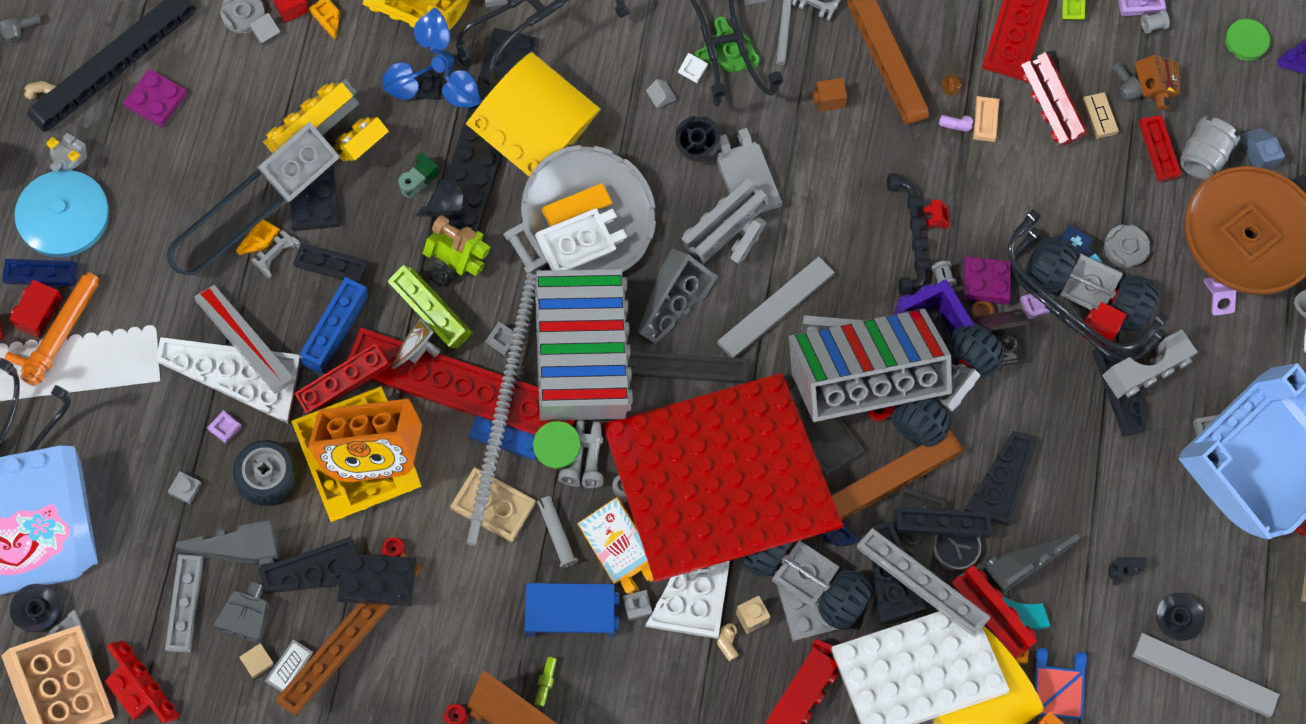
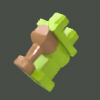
M440 215L433 224L432 231L434 233L427 238L422 254L429 258L434 255L446 262L450 268L456 270L461 276L466 271L477 276L483 270L484 263L478 260L476 256L483 260L491 248L482 241L484 234L479 231L475 233L470 227L459 230L449 225L448 218Z

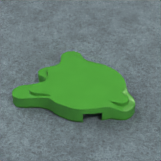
M724 17L715 19L714 26L717 35H712V37L734 33ZM743 33L748 49L747 55L752 67L755 68L759 64V56L753 49L751 39ZM704 41V47L695 52V57L712 64ZM736 42L715 46L719 69L731 73L747 69Z

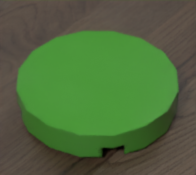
M1242 19L1230 26L1225 35V44L1229 52H1233L1238 59L1252 61L1259 59L1265 54L1270 45V36L1267 29L1259 22Z
M554 421L545 424L538 430L534 437L533 448L536 457L543 465L552 469H562L573 464L578 458L581 450V441L576 430L568 423Z

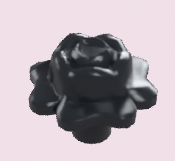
M436 262L433 267L428 269L429 279L437 286H449L450 282L455 280L453 275L455 270L446 263L440 265Z

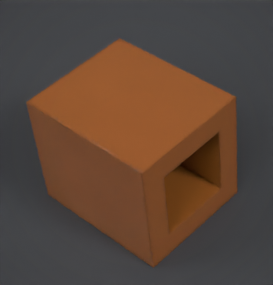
M843 78L816 82L815 90L812 91V100L814 104H817L819 112L845 108L847 94Z

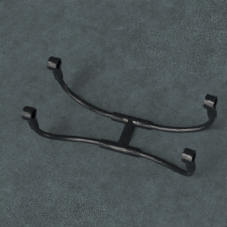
M509 0L504 6L466 24L458 32L456 38L459 62L463 66L471 62V57L467 53L465 44L462 41L463 35L469 29L510 8L518 6L526 0ZM527 0L537 12L512 31L494 52L489 64V92L498 84L497 77L494 75V68L500 53L506 45L525 28L541 21L563 7L564 3L569 0H555L546 7L539 0ZM616 0L617 6L615 11L620 18H623L629 14V9L625 5V0Z
M690 0L701 22V31L709 59L713 64L715 84L711 86L714 106L718 107L722 102V97L726 94L724 84L720 83L718 55L715 46L731 42L737 43L739 53L742 55L745 65L757 86L765 94L773 96L778 91L779 85L783 83L782 74L780 71H775L768 75L769 89L757 76L747 55L748 49L739 18L736 17L734 0H728L731 15L730 22L734 33L712 37L709 24L706 23L697 1Z
M1032 209L1014 231L1008 243L1007 251L1011 262L1013 278L1021 287L1043 303L1047 310L1075 333L1081 334L1109 358L1117 362L1127 359L1112 353L1093 337L1111 348L1124 351L1136 349L1145 343L1137 355L1130 357L1135 362L1144 355H1148L1167 334L1161 329L1169 320L1165 314L1160 312L1138 341L1128 345L1118 344L1108 340L1082 321L1078 314L1051 292L1044 290L1019 266L1016 261L1019 255L1023 254L1042 234L1040 230L1033 227L1016 248L1015 253L1013 252L1014 244L1018 237L1021 238L1041 217L1038 212Z
M0 358V369L13 377L14 392L8 417L0 433V449L5 442L4 438L15 416L20 394V379L17 369L13 363L3 358ZM58 385L54 386L51 394L63 401L64 405L37 436L28 451L25 452L35 451L41 441L70 407L71 396L64 388Z

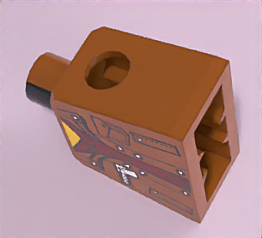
M1151 55L1135 62L1144 97L1156 100L1157 110L1169 109V99L1180 94L1179 63L1156 55Z

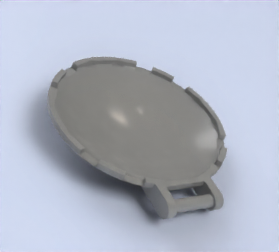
M571 146L546 157L534 169L525 185L521 201L523 223L503 234L507 241L510 240L523 261L527 274L548 263L535 237L537 232L550 227L541 209L544 206L603 183L612 204L598 210V212L602 214L614 209L617 218L605 225L610 235L624 229L627 238L615 245L616 250L613 253L572 270L622 269V272L632 267L646 252L653 238L656 225L654 198L649 185L639 170L627 159H622L613 154V151L598 146ZM522 232L525 233L539 256V259L534 262L518 237Z

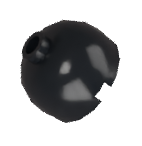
M690 116L683 120L676 129V146L681 155L689 161H706L712 158L719 149L721 141L719 128L713 120L706 116Z

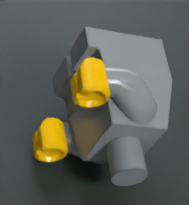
M68 133L63 136L60 143L53 137L47 141L53 161L50 168L54 172H57L60 168L68 172L78 167L87 158L86 144L78 139L76 140L75 137Z

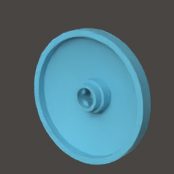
M65 170L53 171L36 178L23 190L15 208V223L25 243L36 252L50 257L74 256L86 251L101 238L109 221V204L102 188L91 177L72 170L68 172Z

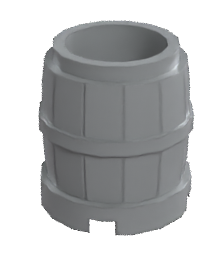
M1207 117L1199 119L1195 131L1187 140L1180 157L1182 168L1191 176L1201 180H1206L1222 170L1223 166L1227 164L1232 150L1236 148L1240 140V136L1236 137L1234 134L1236 131L1234 127L1214 117L1212 121L1206 120Z

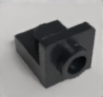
M1116 557L1108 568V575L1113 580V586H1119L1123 582V572L1126 576L1139 575V572L1146 568V557Z

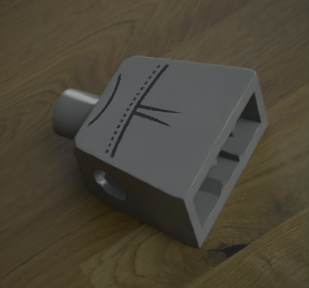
M250 582L246 594L234 591L214 623L217 631L262 645L269 613V604L267 601L260 599L264 587Z

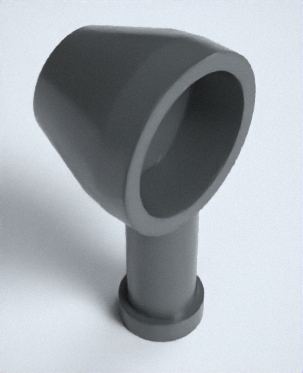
M38 13L19 20L17 18H10L1 21L0 34L9 43L18 41L21 38V28L41 24Z
M1121 62L1115 64L1112 70L1124 82L1119 88L1123 99L1127 101L1143 96L1140 82L1137 78L1131 77Z

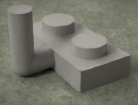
M760 217L753 221L750 220L739 232L743 235L742 240L738 239L733 245L731 251L734 253L730 257L732 260L739 263L745 259L753 244L759 240V235L765 227L766 221Z

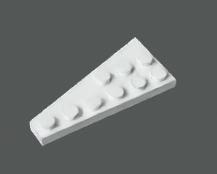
M160 337L156 356L158 363L289 424L301 362L299 355L271 351L294 377V383L274 394L235 347Z
M730 561L670 578L666 589L646 623V627L718 639Z

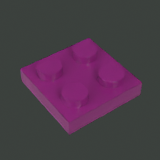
M148 69L124 100L123 104L124 107L162 128L185 98L187 91Z
M965 256L963 266V299L1009 304L1011 262Z

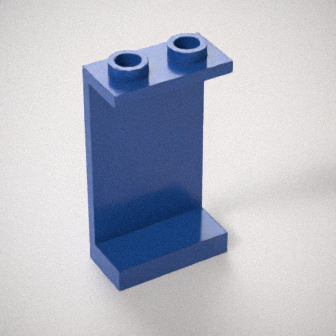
M526 583L525 637H535V633H609V638H613L614 630H619V616H614V607H619V592H614V584Z

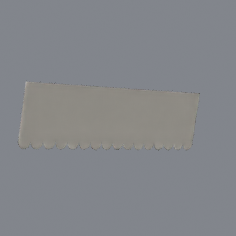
M148 325L141 331L138 327H132L128 332L123 329H117L114 331L113 336L109 331H102L98 337L92 332L87 333L83 338L78 334H74L69 340L65 339L52 360V367L44 373V380L42 383H38L36 387L20 379L22 367L14 364L20 379L19 399L52 395L51 391L55 385L64 388L70 393L160 381L159 363L156 361L158 351L156 328ZM28 340L24 346L21 342H13L9 347L1 343L0 358L5 359V354L11 352L28 359L30 354L36 351L39 345L35 340ZM0 369V401L12 400L14 392L13 377Z

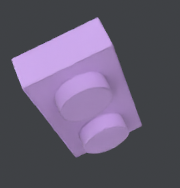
M1118 0L1121 16L1157 14L1161 10H1166L1165 0Z

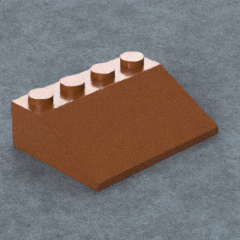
M485 670L481 673L468 703L469 710H471L469 714L481 723L484 720L488 724H557Z

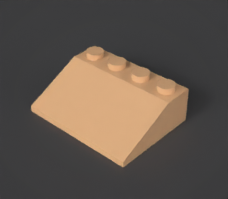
M80 625L9 648L1 655L26 724H101L115 718Z

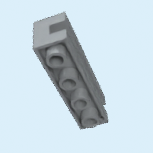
M749 178L744 182L738 183L729 196L720 199L717 206L711 212H707L701 217L697 225L685 231L681 238L684 247L702 264L706 263L739 233L750 220H753L769 205L767 195L761 189L758 191L755 183Z

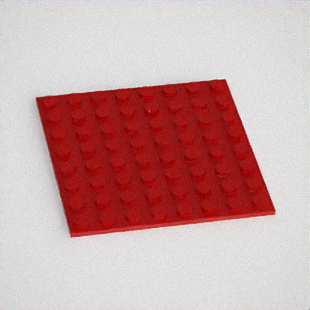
M782 373L603 424L654 582L843 528L842 521Z

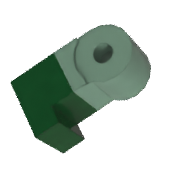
M423 152L415 157L417 164L409 172L403 173L399 177L400 191L405 197H415L439 175L438 165Z

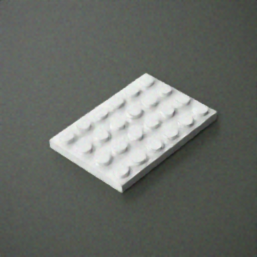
M940 611L833 646L831 649L860 724H919L1009 693L1008 685L983 628L973 637Z

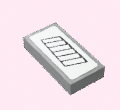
M292 640L265 682L282 692L313 657L314 652Z

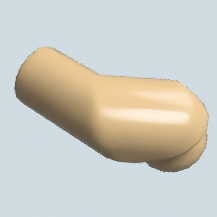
M45 81L30 83L25 86L24 89L26 91L24 95L28 99H36L37 93L43 92L47 94L56 85Z
M730 623L720 629L717 640L718 647L729 662L739 656L732 645L737 628Z

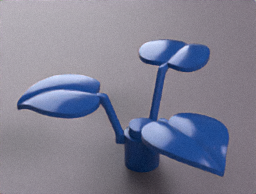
M437 8L431 9L416 22L414 36L419 45L430 47L431 52L438 55L432 59L430 66L416 73H413L411 65L406 62L393 64L384 74V90L398 99H410L417 94L419 89V83L415 77L434 69L438 73L446 71L445 79L448 82L443 86L442 93L450 104L468 108L482 103L478 84L469 72L458 70L453 72L450 77L451 67L454 65V57L451 53L443 50L450 41L449 28L441 12Z

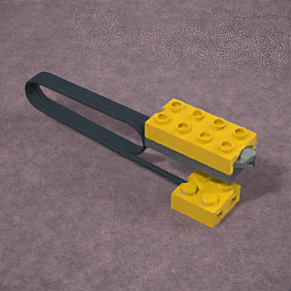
M344 79L341 83L334 84L332 82L329 85L325 84L317 91L318 96L307 99L300 105L302 108L300 111L292 112L283 119L285 124L271 129L266 134L268 138L263 143L273 153L308 122H311L321 135L325 134L359 105L358 101L353 97L357 91L350 86L349 81ZM378 117L360 118L352 124L351 127L353 129L346 134L344 132L334 140L336 144L332 148L343 162L348 160L354 161L389 131ZM259 169L256 170L171 243L167 251L168 264L171 269L179 274L194 275L199 273L282 204L285 199L282 196L279 197L191 271L181 270L174 261L175 248L262 174Z

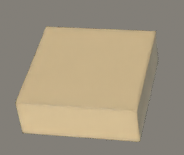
M258 644L239 657L253 679L274 666V663L261 644Z

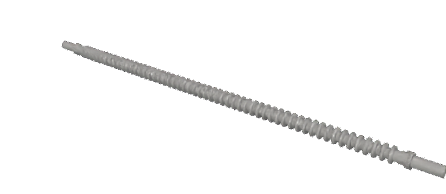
M533 250L531 258L534 262L539 259V256ZM543 266L530 274H526V285L523 287L525 291L522 292V303L519 304L521 309L518 310L519 315L516 317L518 321L515 322L517 327L514 328L515 333L512 334L514 339L511 340L512 345L509 347L511 351L508 352L509 358L506 360L508 364L505 365L507 370L504 371V375L506 376L502 377L504 382L501 383L502 388L499 390L501 395L498 396V399L500 401L496 402L499 407L495 408L497 413L493 416L495 418L492 421L494 426L491 427L493 432L489 433L491 439H488V443L490 445L486 446L488 451L485 452L487 458L483 459L485 464L482 465L484 470L480 472L482 477L479 478V481L481 483L477 484L479 490L476 491V494L478 496L474 497L476 503L473 504V507L475 509L470 517L471 526L466 543L470 546H476L480 526L484 522V510L487 509L485 504L489 502L487 497L490 496V493L488 491L492 489L490 484L493 483L491 478L495 476L493 471H496L494 465L498 464V461L495 459L499 458L497 452L501 451L498 446L502 445L500 440L504 437L502 435L505 432L503 427L506 426L504 421L508 420L506 415L509 414L507 408L511 407L509 402L512 401V398L510 396L514 394L512 391L515 389L514 383H516L514 377L518 376L516 371L519 370V367L517 365L521 363L519 359L522 358V355L520 353L524 350L522 347L525 346V335L528 333L526 329L529 328V317L532 315V305L535 303L533 299L535 298L536 272L541 271L540 269Z

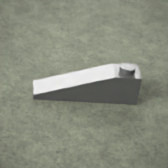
M672 248L660 268L638 333L656 344L675 326V322L682 315H687L691 311L690 308L698 300L702 301L707 296L718 276L690 255Z
M270 520L240 525L236 532L218 531L213 538L199 536L176 542V548L179 553L185 555H197L211 559L259 565L260 567L280 561L277 533Z
M1078 534L1011 552L1001 558L995 556L986 563L987 568L984 573L993 588H997L1003 595L1075 545L1080 537Z

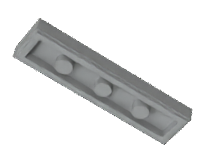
M178 554L165 645L166 652L191 653L204 562L203 556Z

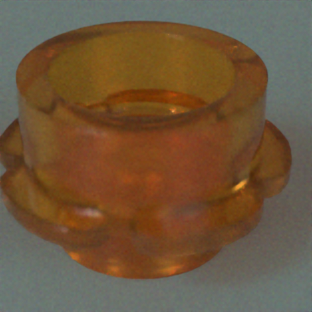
M954 74L943 77L941 82L942 91L944 94H950L951 96L957 94L961 87L959 78L954 76Z

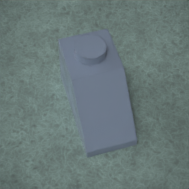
M1259 128L1239 135L1253 167L1273 170L1284 159L1285 155L1277 138L1265 130Z

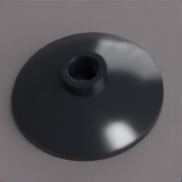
M31 584L23 587L14 595L10 604V616L14 624L21 630L31 633L41 632L49 628L56 621L60 612V601L57 594L50 587L43 584ZM40 606V613L34 614V608Z
M1173 593L1163 598L1156 610V620L1159 628L1165 635L1174 640L1186 641L1193 639L1202 631L1205 623V614L1200 603L1192 596L1185 593ZM1175 615H1179L1181 617V623L1175 621Z

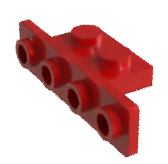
M123 640L110 643L107 648L120 666L105 682L133 720L139 719L151 707L162 723L177 720L180 716L175 710V706L163 694L159 684L149 675L145 665L135 656L131 646Z

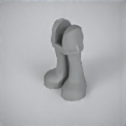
M578 420L575 430L581 441L580 454L573 464L560 471L558 480L569 486H580L583 449L587 447V461L582 485L585 488H598L603 486L604 482L603 475L598 472L599 449L603 443L601 424L594 421L591 434H584L585 421Z

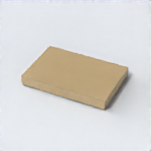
M475 467L450 506L451 510L469 520L475 509L473 507V504L476 503L474 497L478 496L476 494V491L479 490L477 484L481 483L479 478L482 477L480 474L481 470ZM493 477L491 478L493 483L490 484L492 489L488 491L490 496L487 497L489 502L485 504L487 509L484 510V522L481 526L513 543L537 502L535 499Z

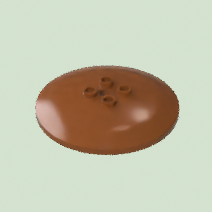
M1242 166L1220 171L1206 179L1197 188L1186 209L1184 231L1188 247L1194 259L1210 277L1232 290L1255 295L1273 294L1287 290L1306 277V194L1299 186L1274 171L1259 167ZM1245 230L1253 231L1255 238H1248L1245 235Z

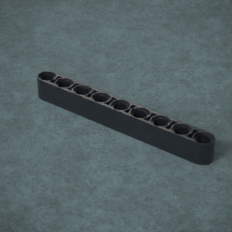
M189 0L162 1L29 108L27 116L43 132L50 131L194 14L196 7Z

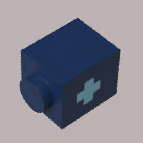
M1069 225L1061 239L1066 240L1072 245L1076 251L1077 258L1080 253L1089 256L1092 248L1089 246L1093 239Z

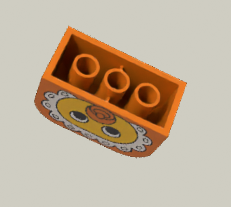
M409 399L318 410L308 446L324 473L333 479L343 482H355L406 475L413 468L422 432V424Z

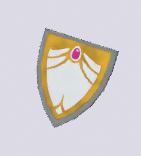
M422 319L417 322L405 338L395 357L392 368L402 365L408 359L416 363L425 351L433 357L438 356L440 353V349L428 341L433 331Z

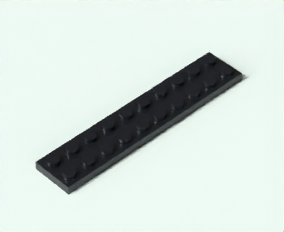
M494 28L477 80L482 102L490 93L488 77L491 58L498 46L511 31ZM518 34L506 45L500 53L494 68V75H496L498 83L520 60L530 52L534 53L537 44L536 37ZM480 104L468 108L446 178L457 182L463 193L461 214L450 216L448 218L449 225L459 230L470 227L475 233L479 231L502 154L466 124ZM436 217L433 218L432 225L435 223Z

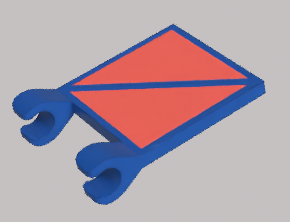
M1039 648L1035 651L1034 689L1042 702L1044 711L1038 716H1045L1050 711L1057 718L1083 720L1086 653L1078 652L1074 655V669L1046 666L1048 651L1047 649Z

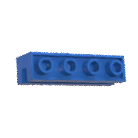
M344 278L299 354L303 366L322 375L325 373L368 299L365 286L349 278Z

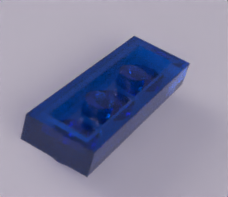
M5 259L2 281L4 284L30 285L35 280L44 285L74 286L77 264L75 261Z

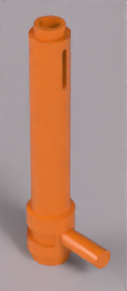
M89 272L86 275H82L36 351L30 354L28 359L11 352L5 354V360L22 367L21 380L35 387L38 383H42L45 378L44 373L52 367V360L99 286V278Z

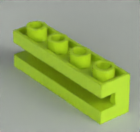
M403 265L388 280L389 284L449 347L458 349L474 333L413 268Z

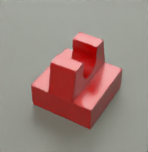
M940 199L931 201V205L923 208L926 215H933L931 219L926 220L928 228L940 227L945 229L950 227L948 206Z

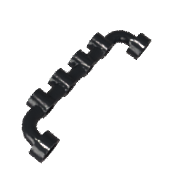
M889 173L887 175V190L899 191V188L903 187L908 193L907 207L910 210L909 226L910 230H912V250L915 254L914 269L917 272V279L911 282L910 277H900L898 291L900 296L911 295L912 291L923 287L926 282V272L931 271L930 258H924L923 252L928 251L929 241L927 237H922L921 230L926 229V218L919 217V210H922L924 207L923 196H917L915 186L909 180L900 178L898 173Z

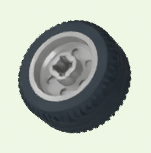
M261 440L253 442L249 446L247 445L238 454L233 466V478L239 492L245 499L256 505L271 506L286 500L293 493L297 486L299 470L295 458L288 448L276 441Z

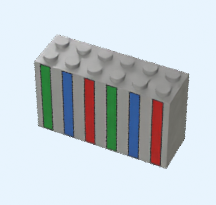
M622 269L550 270L536 272L535 298L540 421L625 419L627 411L631 410L633 400L632 389L628 390L631 381V367H627L628 358H630V344H627L629 322H626L628 300L625 299L627 279L622 277Z
M925 309L789 336L792 375L813 422L952 394L951 354Z

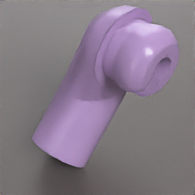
M942 115L939 121L940 126L963 132L970 131L973 124V119L970 116L958 119Z

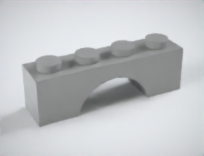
M1183 330L1168 336L1155 347V365H1142L1129 357L1112 366L1102 375L1117 399L1124 395H1127L1129 398L1140 391L1139 387L1144 385L1147 388L1158 381L1157 377L1162 376L1164 379L1175 372L1174 368L1179 366L1182 369L1193 362L1191 358L1198 352Z

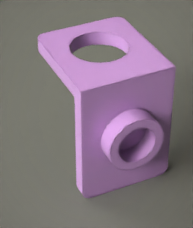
M1212 277L1204 278V284L1212 293V314L1234 313L1236 291L1220 284ZM1223 298H1228L1230 300L1229 305L1223 309L1218 308V302Z

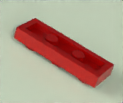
M1162 115L1140 119L1139 126L1157 181L1161 182L1180 178L1181 171Z

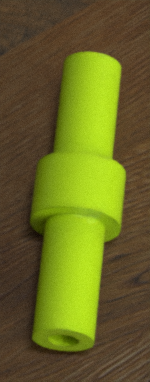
M547 657L543 675H540L538 680L539 690L534 704L538 707H544L548 690L552 689L554 681L552 676L557 659Z

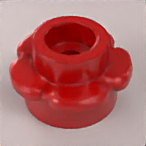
M388 538L382 546V554L384 556L400 557L403 553L405 554V544L400 538Z
M461 704L449 705L444 714L445 723L465 724L468 720L467 709Z

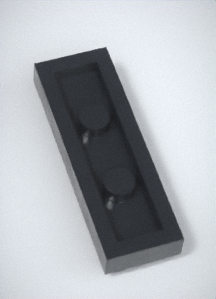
M303 243L300 244L293 263L296 268L339 280H344L346 277L361 284L368 266L367 261Z

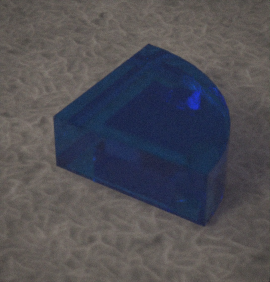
M843 521V528L829 531L823 537L830 544L842 547L852 545L858 540Z

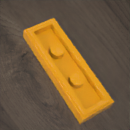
M603 183L544 206L541 210L551 227L593 209L601 210L612 204V201Z

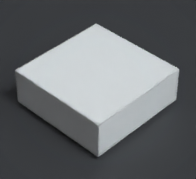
M688 53L678 73L698 84L709 64Z

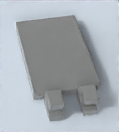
M748 129L738 130L739 135H737L740 147L733 149L730 148L726 134L720 136L721 141L718 149L720 153H718L716 162L729 195L738 183L744 182L749 178L755 183L756 189L758 191L761 189L768 197L769 205L762 212L781 207V198L760 145L756 144V142L752 143Z

